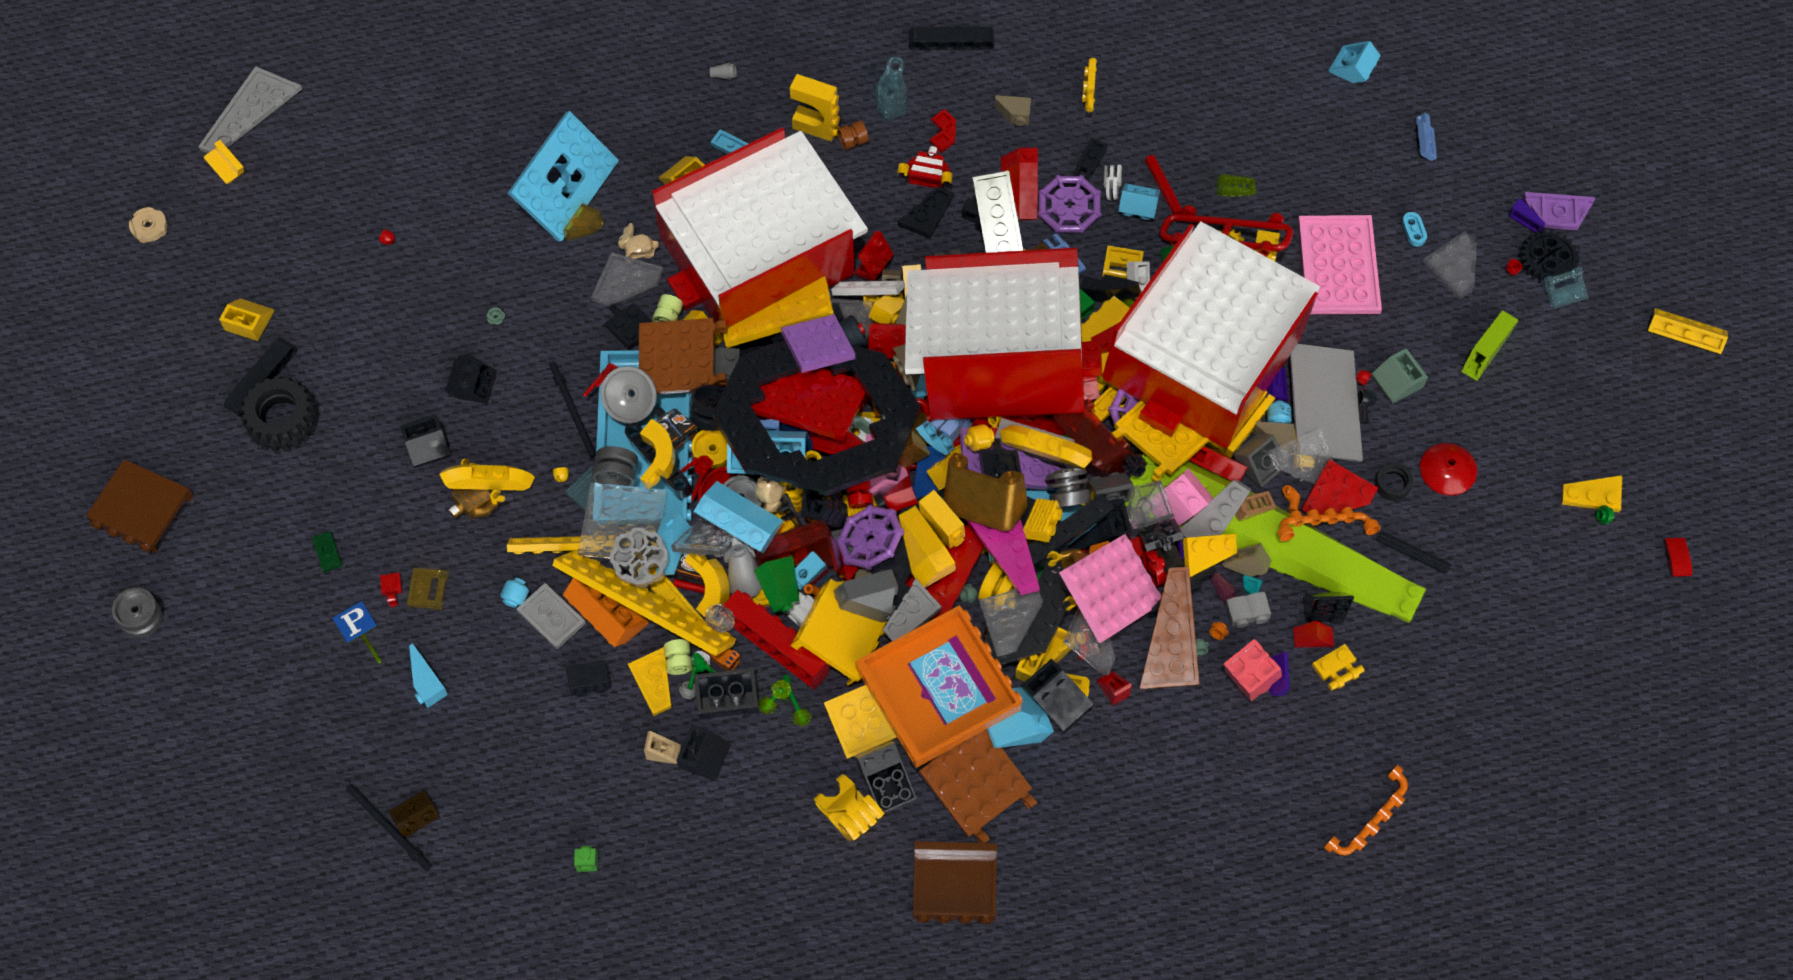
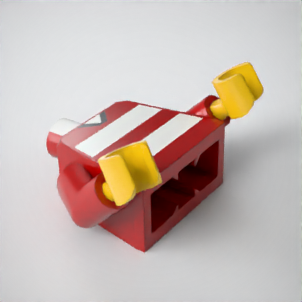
M934 146L929 147L928 152H918L916 157H913L907 163H900L897 173H904V176L908 175V183L930 188H936L937 186L942 188V183L945 181L952 184L953 174L948 164L944 162V157L938 155L939 149Z

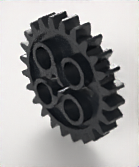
M1543 229L1541 234L1536 231L1534 235L1530 234L1528 239L1525 238L1521 245L1519 253L1521 258L1519 262L1524 263L1522 269H1528L1527 275L1532 273V279L1539 278V283L1542 280H1545L1547 285L1550 281L1554 285H1556L1558 280L1563 283L1565 279L1569 280L1571 275L1575 274L1579 266L1580 258L1578 255L1580 252L1575 251L1577 245H1571L1573 240L1567 241V235L1561 237L1559 231L1556 235L1553 234V230L1546 233L1545 229Z

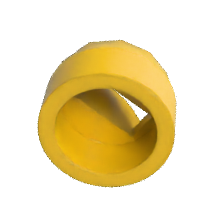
M560 467L553 469L554 479L559 483L566 481L569 476L568 468Z

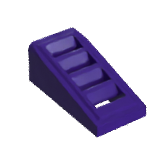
M1520 198L1513 205L1509 214L1510 218L1534 233L1538 231L1541 234L1546 224Z

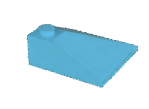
M1022 687L1012 688L1014 692L1020 694L1023 700L1021 711L987 729L994 748L1040 743L1054 732L1047 713Z

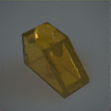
M582 203L563 230L565 240L570 241L594 235L596 230H599L603 225L601 212Z

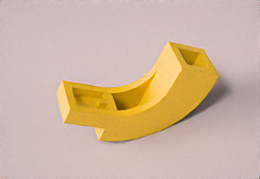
M653 419L640 432L642 440L656 450L653 463L640 478L643 486L648 490L659 482L660 476L668 479L675 465V449L670 436L665 428Z
M698 552L688 554L684 561L701 575L705 583V594L696 610L709 622L719 620L723 614V611H720L719 608H722L730 596L727 574L717 559L707 560L703 554Z

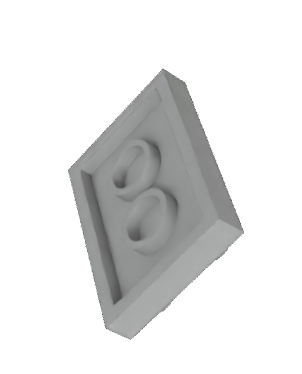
M546 583L516 608L517 612L555 649L560 648L586 624L585 620Z

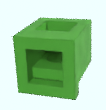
M582 846L580 849H575L574 866L577 872L598 871V850L596 848Z

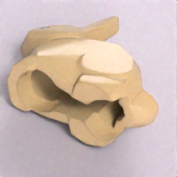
M629 223L624 228V234L619 238L618 247L626 252V259L628 261L642 257L651 258L654 256L655 249L659 247L658 241H653L645 234L634 236V225L632 223Z
M761 476L756 484L755 493L757 499L764 502L763 509L770 513L776 512L777 508L782 505L780 499L786 487Z

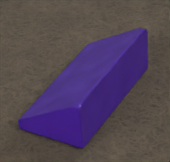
M1281 367L1267 388L1265 398L1270 394L1275 397V401H1288L1285 367Z
M1282 652L1270 657L1281 668L1282 677L1270 687V695L1285 696L1290 689L1288 653Z

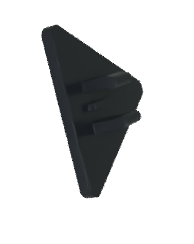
M785 493L780 499L782 505L777 508V511L780 513L784 511L786 515L781 517V519L784 521L790 519L799 530H802L803 526L790 497Z

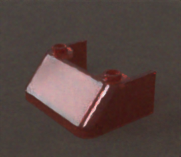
M1088 398L1084 399L1085 413L1053 415L1054 420L1071 439H1074L1075 443L1091 450V463L1109 474L1119 472L1122 474L1125 472L1122 468L1124 459L1130 454L1138 455V453L1129 449L1130 444L1124 438L1119 439L1112 434L1094 413L1095 404Z
M817 520L775 535L764 554L754 549L758 567L765 562L792 556L794 564H797L814 551L817 556L821 555L822 561L827 566H834L835 572L843 581H847L841 553L828 525L824 521Z

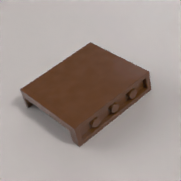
M123 460L86 517L93 528L97 530L102 528L106 530V533L115 538L120 536L126 543L130 545L135 543L145 552L153 551L157 553L158 550L155 546L183 503L185 501L191 502L194 496L189 488L127 460Z
M915 841L913 919H917L921 923L929 922V920H938L939 923L959 920V923L968 924L971 921L991 924L992 921H996L997 843Z

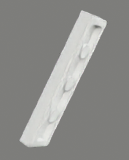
M904 281L839 282L831 291L833 296L897 295L905 288Z

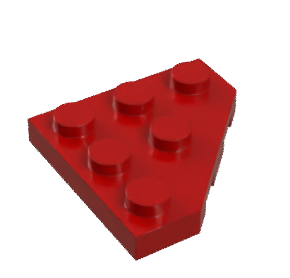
M1328 459L1300 510L1308 513L1310 510L1316 509L1319 515H1323L1329 508H1334L1336 513H1341V510L1346 507H1351L1352 509L1363 507L1371 503L1378 487Z

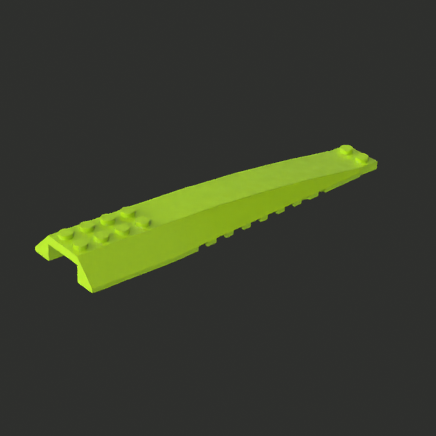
M1143 453L1142 457L1147 463L1145 466L1146 471L1140 477H1130L1134 488L1130 500L1125 502V506L1160 523L1145 502L1188 468L1213 498L1232 481L1188 460L1173 475H1169L1166 472L1163 478L1156 483L1151 477L1154 475L1153 471L1159 465ZM1276 506L1275 510L1242 521H1238L1236 515H1234L1223 534H1236L1237 549L1261 543L1272 560L1269 567L1279 573L1288 574L1297 580L1306 581L1315 587L1324 588L1330 592H1346L1354 596V602L1384 614L1393 615L1407 623H1410L1426 591L1425 588L1397 575L1308 523L1299 527H1295L1293 524L1287 525L1292 527L1295 536L1289 541H1281L1277 531L1280 529V522L1284 518L1290 517V513ZM1189 518L1187 521H1185L1184 523H1182L1179 527L1181 528V527H1182L1183 525H1185L1191 518Z

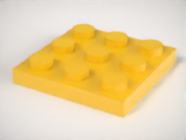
M866 685L823 702L847 759L897 738Z

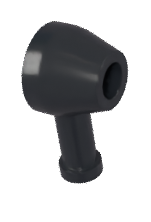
M1360 388L1357 393L1358 407H1360V424H1368V406L1375 405L1377 396L1376 393L1368 389Z

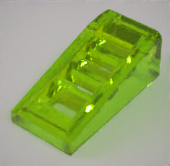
M1220 174L1216 181L1218 196L1256 194L1255 178Z

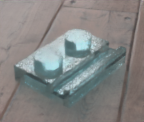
M593 466L565 491L566 495L572 498L585 512L594 504L595 481L592 479ZM604 487V492H606L609 488Z

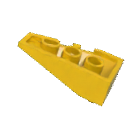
M916 506L899 515L901 528L904 529L903 538L911 573L924 588L956 570L955 562Z

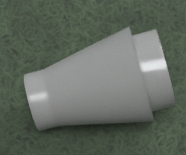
M731 62L710 67L711 78L716 77L728 80L736 78V65L731 64Z

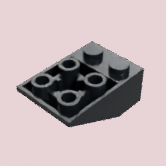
M1124 498L1109 501L1114 507V511L1072 543L1073 549L1090 550L1092 545L1106 541L1112 542L1124 534L1131 540L1132 529Z
M1346 592L1305 593L1303 598L1305 622L1319 621L1322 623L1330 621L1332 624L1341 623L1348 614L1354 596Z
M1052 658L1022 684L1029 696L1064 732L1095 706Z
M887 741L854 756L871 797L884 813L917 799L896 744L893 741Z

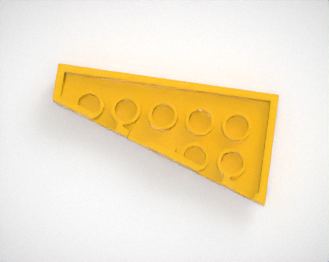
M826 276L729 327L728 333H723L726 347L729 348L779 333L782 327L833 315L834 311Z

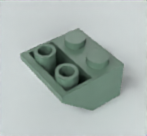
M1407 348L1389 357L1372 373V377L1392 404L1424 388L1428 378Z

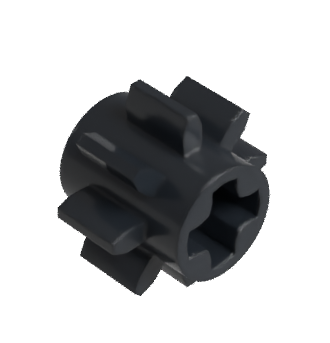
M1130 454L1124 459L1122 468L1129 477H1140L1145 473L1147 463L1141 454L1137 456Z

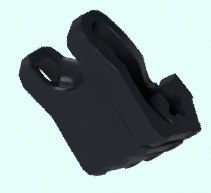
M812 489L803 490L801 513L804 517L832 527L841 528L848 516L847 504L843 503L841 491L831 494L832 499H826L827 496L820 495L819 491Z

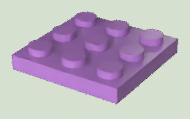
M835 314L781 328V333L801 373L855 359V352Z

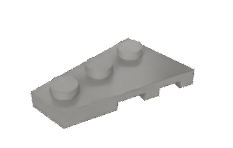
M915 579L912 587L903 597V601L898 609L894 611L887 622L883 632L891 641H894L922 626L938 613L942 607L921 583Z

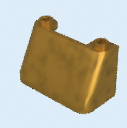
M954 452L948 461L943 501L957 517L1000 531L1013 529L1028 508L1024 474L1016 471H1007L999 479L966 469L968 458Z

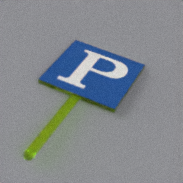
M362 601L332 618L348 644L361 636L379 664L381 663L379 656L365 636L367 632L376 628L377 625Z

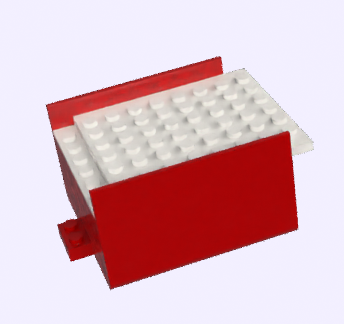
M783 127L652 191L659 236L681 271L667 278L669 287L674 295L683 302L684 311L702 304L710 318L714 319V323L725 320L728 328L826 276L828 287L853 276V239L868 232V228L802 131L785 138Z
M1200 221L1194 231V225H1189L1115 328L1103 378L1108 383L1144 402L1145 406L1138 418L1168 436L1172 437L1179 425L1182 424L1219 446L1228 448L1300 341L1318 296L1320 286Z
M1077 247L925 256L926 270L908 271L905 374L925 373L931 421L1085 413L1084 377L1103 376L1101 341L1082 342Z

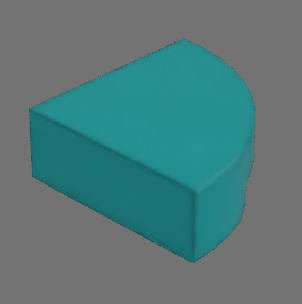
M1244 575L1242 584L1244 585L1245 592H1248V595L1258 593L1262 580Z

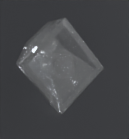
M1161 480L1134 486L1127 507L1129 521L1133 529L1147 527L1174 517Z

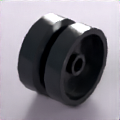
M702 385L692 391L689 419L695 427L706 431L719 430L713 420V412L725 388L718 385Z

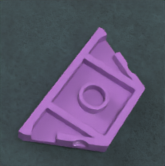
M1525 192L1523 195L1526 204L1546 223L1544 228L1578 230L1595 200V197Z

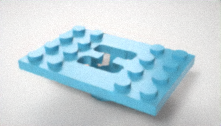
M568 111L513 184L508 194L560 242L567 235L619 160ZM561 154L567 160L566 164H560L555 162ZM552 167H555L561 173V178L559 177L557 182L550 183L548 181V172ZM576 169L582 175L579 182L571 181V175ZM561 192L569 193L570 195L566 198Z

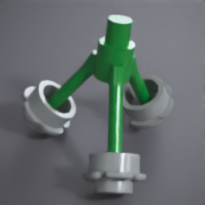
M697 651L693 654L691 658L694 666L690 681L683 682L682 686L679 687V692L685 699H692L696 696L694 675L697 672L708 670L710 673L716 672L709 666L710 656L703 653V651Z

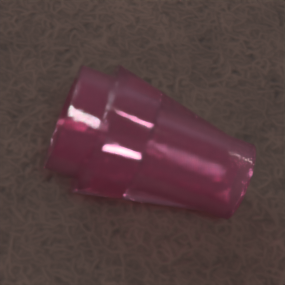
M1220 573L1211 578L1220 600L1226 603L1228 599L1237 596L1236 588Z

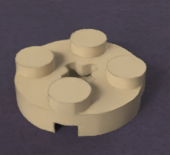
M151 207L136 211L133 214L134 218L132 221H129V229L132 235L141 243L155 241L167 232V220L160 210H154ZM147 222L152 224L150 227H145Z

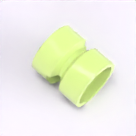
M662 295L652 321L678 320L683 302L675 296Z
M677 639L665 643L664 651L665 657L668 658L666 660L668 674L680 675L692 671L689 641Z

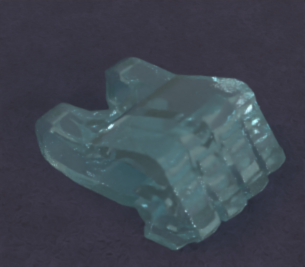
M899 57L889 58L886 71L876 86L878 114L886 122L904 116L907 112V89L903 75L904 61ZM894 63L900 65L899 70H893L891 66Z

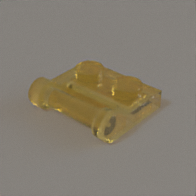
M413 568L407 600L408 607L443 610L444 603L442 599L449 572L445 570ZM433 578H438L435 600H429Z

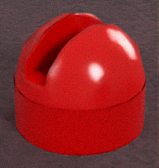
M387 229L382 231L379 242L385 245H391L395 240L394 234Z
M1516 259L1509 260L1506 265V271L1510 275H1517L1522 269V264Z
M1360 370L1356 375V381L1365 386L1372 373Z

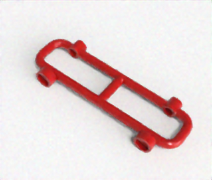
M1190 205L1184 206L1181 214H1172L1166 217L1159 232L1160 237L1164 241L1170 242L1172 246L1183 235L1178 232L1174 233V235L1167 234L1169 225L1174 221L1200 223L1201 221L1205 224L1224 225L1222 233L1227 236L1232 226L1285 231L1284 239L1280 244H1271L1269 241H1262V243L1238 241L1252 250H1258V253L1263 256H1268L1270 251L1278 252L1284 250L1290 244L1293 236L1292 227L1283 223L1284 217L1279 213H1272L1268 222L1196 215V209Z

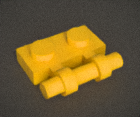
M1346 644L1312 664V667L1323 681L1328 678L1332 680V682L1327 684L1331 691L1336 688L1340 689L1345 686L1346 682L1351 679H1357L1359 674L1365 671L1362 665L1356 668L1352 666L1357 659ZM1345 669L1346 674L1342 676L1337 675L1338 672Z

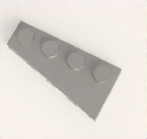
M1234 479L1207 506L1180 528L1183 536L1188 538L1222 535L1252 489Z

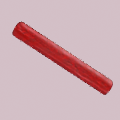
M1154 155L1147 156L1145 161L1172 213L1181 214L1182 207Z

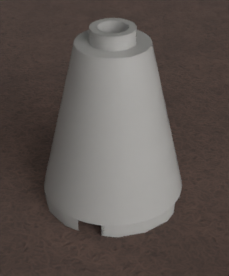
M736 544L729 550L728 580L730 594L733 595L738 589L740 592H746L751 597H754L762 589L754 573V570L759 565L748 547L743 544Z

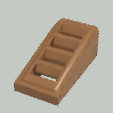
M1269 491L1247 496L1235 515L1238 521H1242L1275 510L1276 505Z

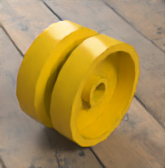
M701 430L692 440L693 458H699L702 455L710 457L714 462L710 471L720 467H727V441L721 431Z
M997 562L992 565L984 578L978 599L985 604L993 602L994 608L1005 612L1013 602L1018 591Z

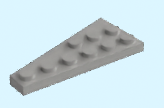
M255 66L198 146L200 151L208 154L215 149L214 143L218 140H221L228 148L301 91V85Z

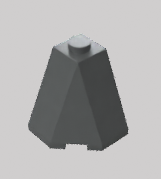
M892 569L845 581L834 590L835 599L842 610L881 623L886 622L895 611L896 606L893 605L894 595L898 593V585Z

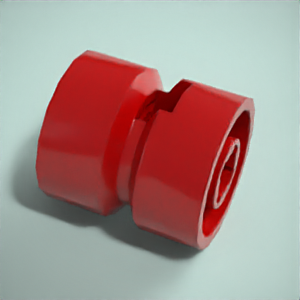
M870 480L846 489V492L850 493L847 497L850 509L866 508L868 505L874 504L872 493L869 492L871 489Z

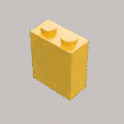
M933 490L919 501L920 513L949 548L959 546L965 538L964 524L937 492Z

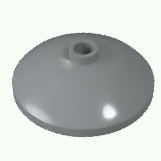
M633 366L619 367L610 372L604 379L601 387V401L607 413L615 420L623 423L639 422L645 419L655 407L657 399L655 384L651 377L642 369ZM630 390L635 392V396L630 395Z

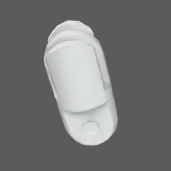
M1110 165V177H1108V166H1104L1103 185L1106 188V197L1109 201H1111V189H1113L1114 201L1118 199V190L1121 187L1122 180L1121 165H1117V177L1114 165Z

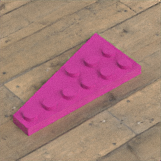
M1021 519L1009 531H1000L966 520L975 530L976 535L989 553L996 559L1000 568L1004 570L1020 595L1040 591Z

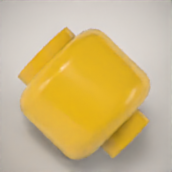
M984 424L969 427L966 435H964L965 445L975 452L989 449L994 442V433L991 428Z

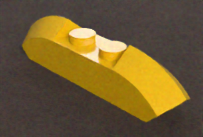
M1009 425L1000 430L1002 443L1013 448L1077 468H1085L1092 460L1091 450L1056 436L1017 425Z
M456 465L440 472L445 486L449 489L524 491L531 487L535 478L534 475L520 468L501 465Z

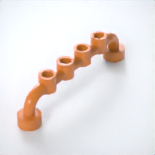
M1351 507L1342 509L1341 513H1336L1334 508H1329L1323 515H1319L1318 510L1313 509L1307 513V516H1302L1301 512L1297 510L1293 511L1290 517L1284 518L1280 522V529L1277 531V534L1281 541H1289L1295 536L1292 527L1287 525L1293 524L1295 527H1299L1303 524L1311 523V525L1315 526L1321 522L1335 524L1338 521L1351 523L1354 520H1361L1365 522L1363 528L1366 534L1373 535L1380 530V525L1377 520H1372L1367 514L1353 512Z
M1397 765L1388 774L1387 777L1393 782L1395 779L1398 780L1400 787L1347 847H1341L1338 845L1340 840L1333 836L1323 847L1326 851L1331 853L1333 850L1338 855L1345 856L1350 855L1356 849L1358 851L1362 850L1368 843L1365 838L1368 835L1373 837L1380 829L1378 826L1380 821L1386 822L1393 814L1390 810L1394 806L1398 808L1406 800L1403 795L1407 791L1408 782L1402 774L1404 769Z

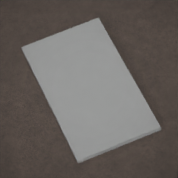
M1297 344L1290 354L1297 455L1362 462L1354 351Z

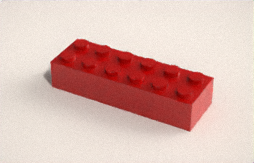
M737 589L722 606L724 621L815 691L830 674L829 664L803 646L798 650L790 646L797 632L792 627L787 628L783 625L782 620L778 616L770 615L762 604L759 603L757 605L753 602L749 594L746 592L742 593Z

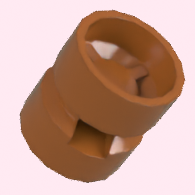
M862 120L851 123L850 127L845 125L837 128L838 138L844 150L855 147L856 143L861 145L869 142L868 133Z

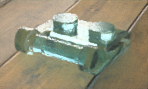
M1575 267L1572 271L1544 278L1552 309L1588 299L1581 267ZM1571 278L1575 279V283L1557 289L1554 287L1556 283Z

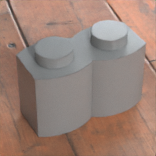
M1265 592L1234 597L1226 601V609L1231 626L1243 628L1248 626V623L1256 622V624H1262L1267 622V619H1270L1271 611Z

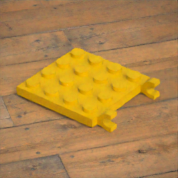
M1140 401L1115 423L1114 428L1117 430L1110 434L1112 438L1109 439V443L1115 446L1125 436L1159 465L1153 471L1154 475L1151 477V479L1158 483L1166 472L1169 475H1173L1210 440L1182 424L1179 425L1172 437L1168 436L1138 418L1145 406V403Z

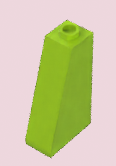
M1502 310L1474 346L1461 372L1478 381L1512 333L1518 319Z

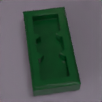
M331 531L312 537L322 571L325 573L342 567Z

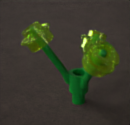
M784 675L782 680L773 683L771 687L773 696L771 698L764 696L762 700H759V709L767 715L775 713L777 704L774 700L780 698L784 700L790 696L796 712L793 714V723L800 727L805 726L810 722L811 713H808L807 709H800L791 688V677Z

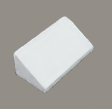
M1150 261L1127 262V279L1139 282L1141 292L1150 281Z

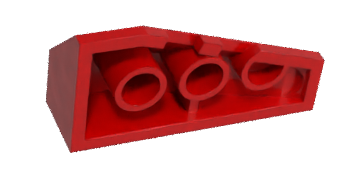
M1018 148L1001 157V172L1009 171L1016 213L1019 220H1037L1038 148Z

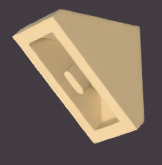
M648 731L644 753L647 760L677 764L676 760L681 745L652 731Z

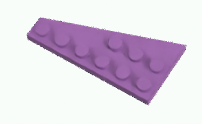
M962 427L960 430L961 454L968 458L966 469L982 473L979 460L980 451H972L969 446L965 445L964 435H966L967 428ZM992 443L991 447H990L989 449H986V450L994 449L993 443ZM1001 443V446L1004 449L1018 450L1016 448L1007 446L1004 443ZM1018 450L1026 488L1057 491L1056 488H1047L1048 484L1056 482L1055 479L1046 480V475L1065 468L1055 464L1049 465L1042 462V459L1036 456L1032 458L1025 455V452Z

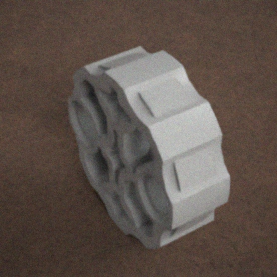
M633 528L631 531L622 533L616 538L613 550L610 552V562L621 581L625 584L635 585L637 588H644L649 584L659 582L664 577L667 565L670 563V555L663 539L656 532H651L644 528ZM649 539L651 541L657 542V545L659 547L651 545ZM624 541L631 542L627 549L621 548V544ZM637 555L643 556L644 559L641 561L636 557ZM652 567H659L657 574L651 575L649 573ZM621 568L629 570L632 576L624 574Z

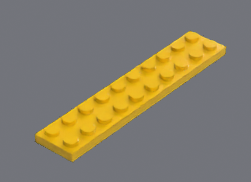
M574 550L554 559L552 566L714 656L735 644L736 638L730 636V633L717 629L712 623L697 618L696 614L681 609L679 605L666 601L663 596L648 591L646 587L637 588L635 585L625 584L616 575L614 569L606 568L599 561L586 557L581 551Z

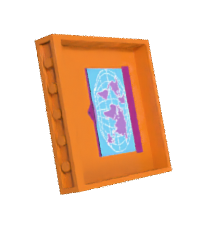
M960 605L855 661L857 672L915 768L1021 711L1023 700L1020 694L1014 692L1011 687L1012 682L1007 675L1004 676L1001 671L1002 666L998 659H993L988 643H983L978 627H973L970 622L971 617L967 610L963 611Z

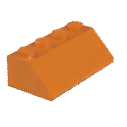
M575 578L571 580L563 593L568 602L614 647L626 644L649 623L639 613Z

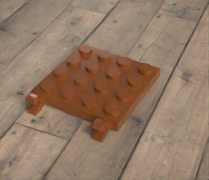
M713 318L639 323V369H642L651 377L657 394L687 393L702 385L727 384L728 377H726V373L715 375L714 333H728V325L725 320L714 323Z
M987 729L941 754L919 771L920 775L967 838L973 834L978 843H986L990 840L980 828L1019 798L1027 809L1037 804V801L1028 793L1032 787L1002 748H994Z

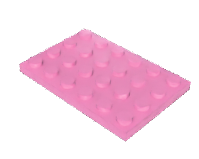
M1372 215L1299 216L1298 227L1303 277L1320 286L1310 314H1381L1382 307Z
M1126 534L1059 572L1099 643L1151 611V608L1162 598Z

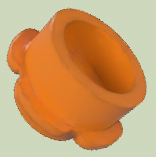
M1214 622L1211 624L1210 635L1213 638L1222 640L1225 636H1228L1229 631L1224 623Z

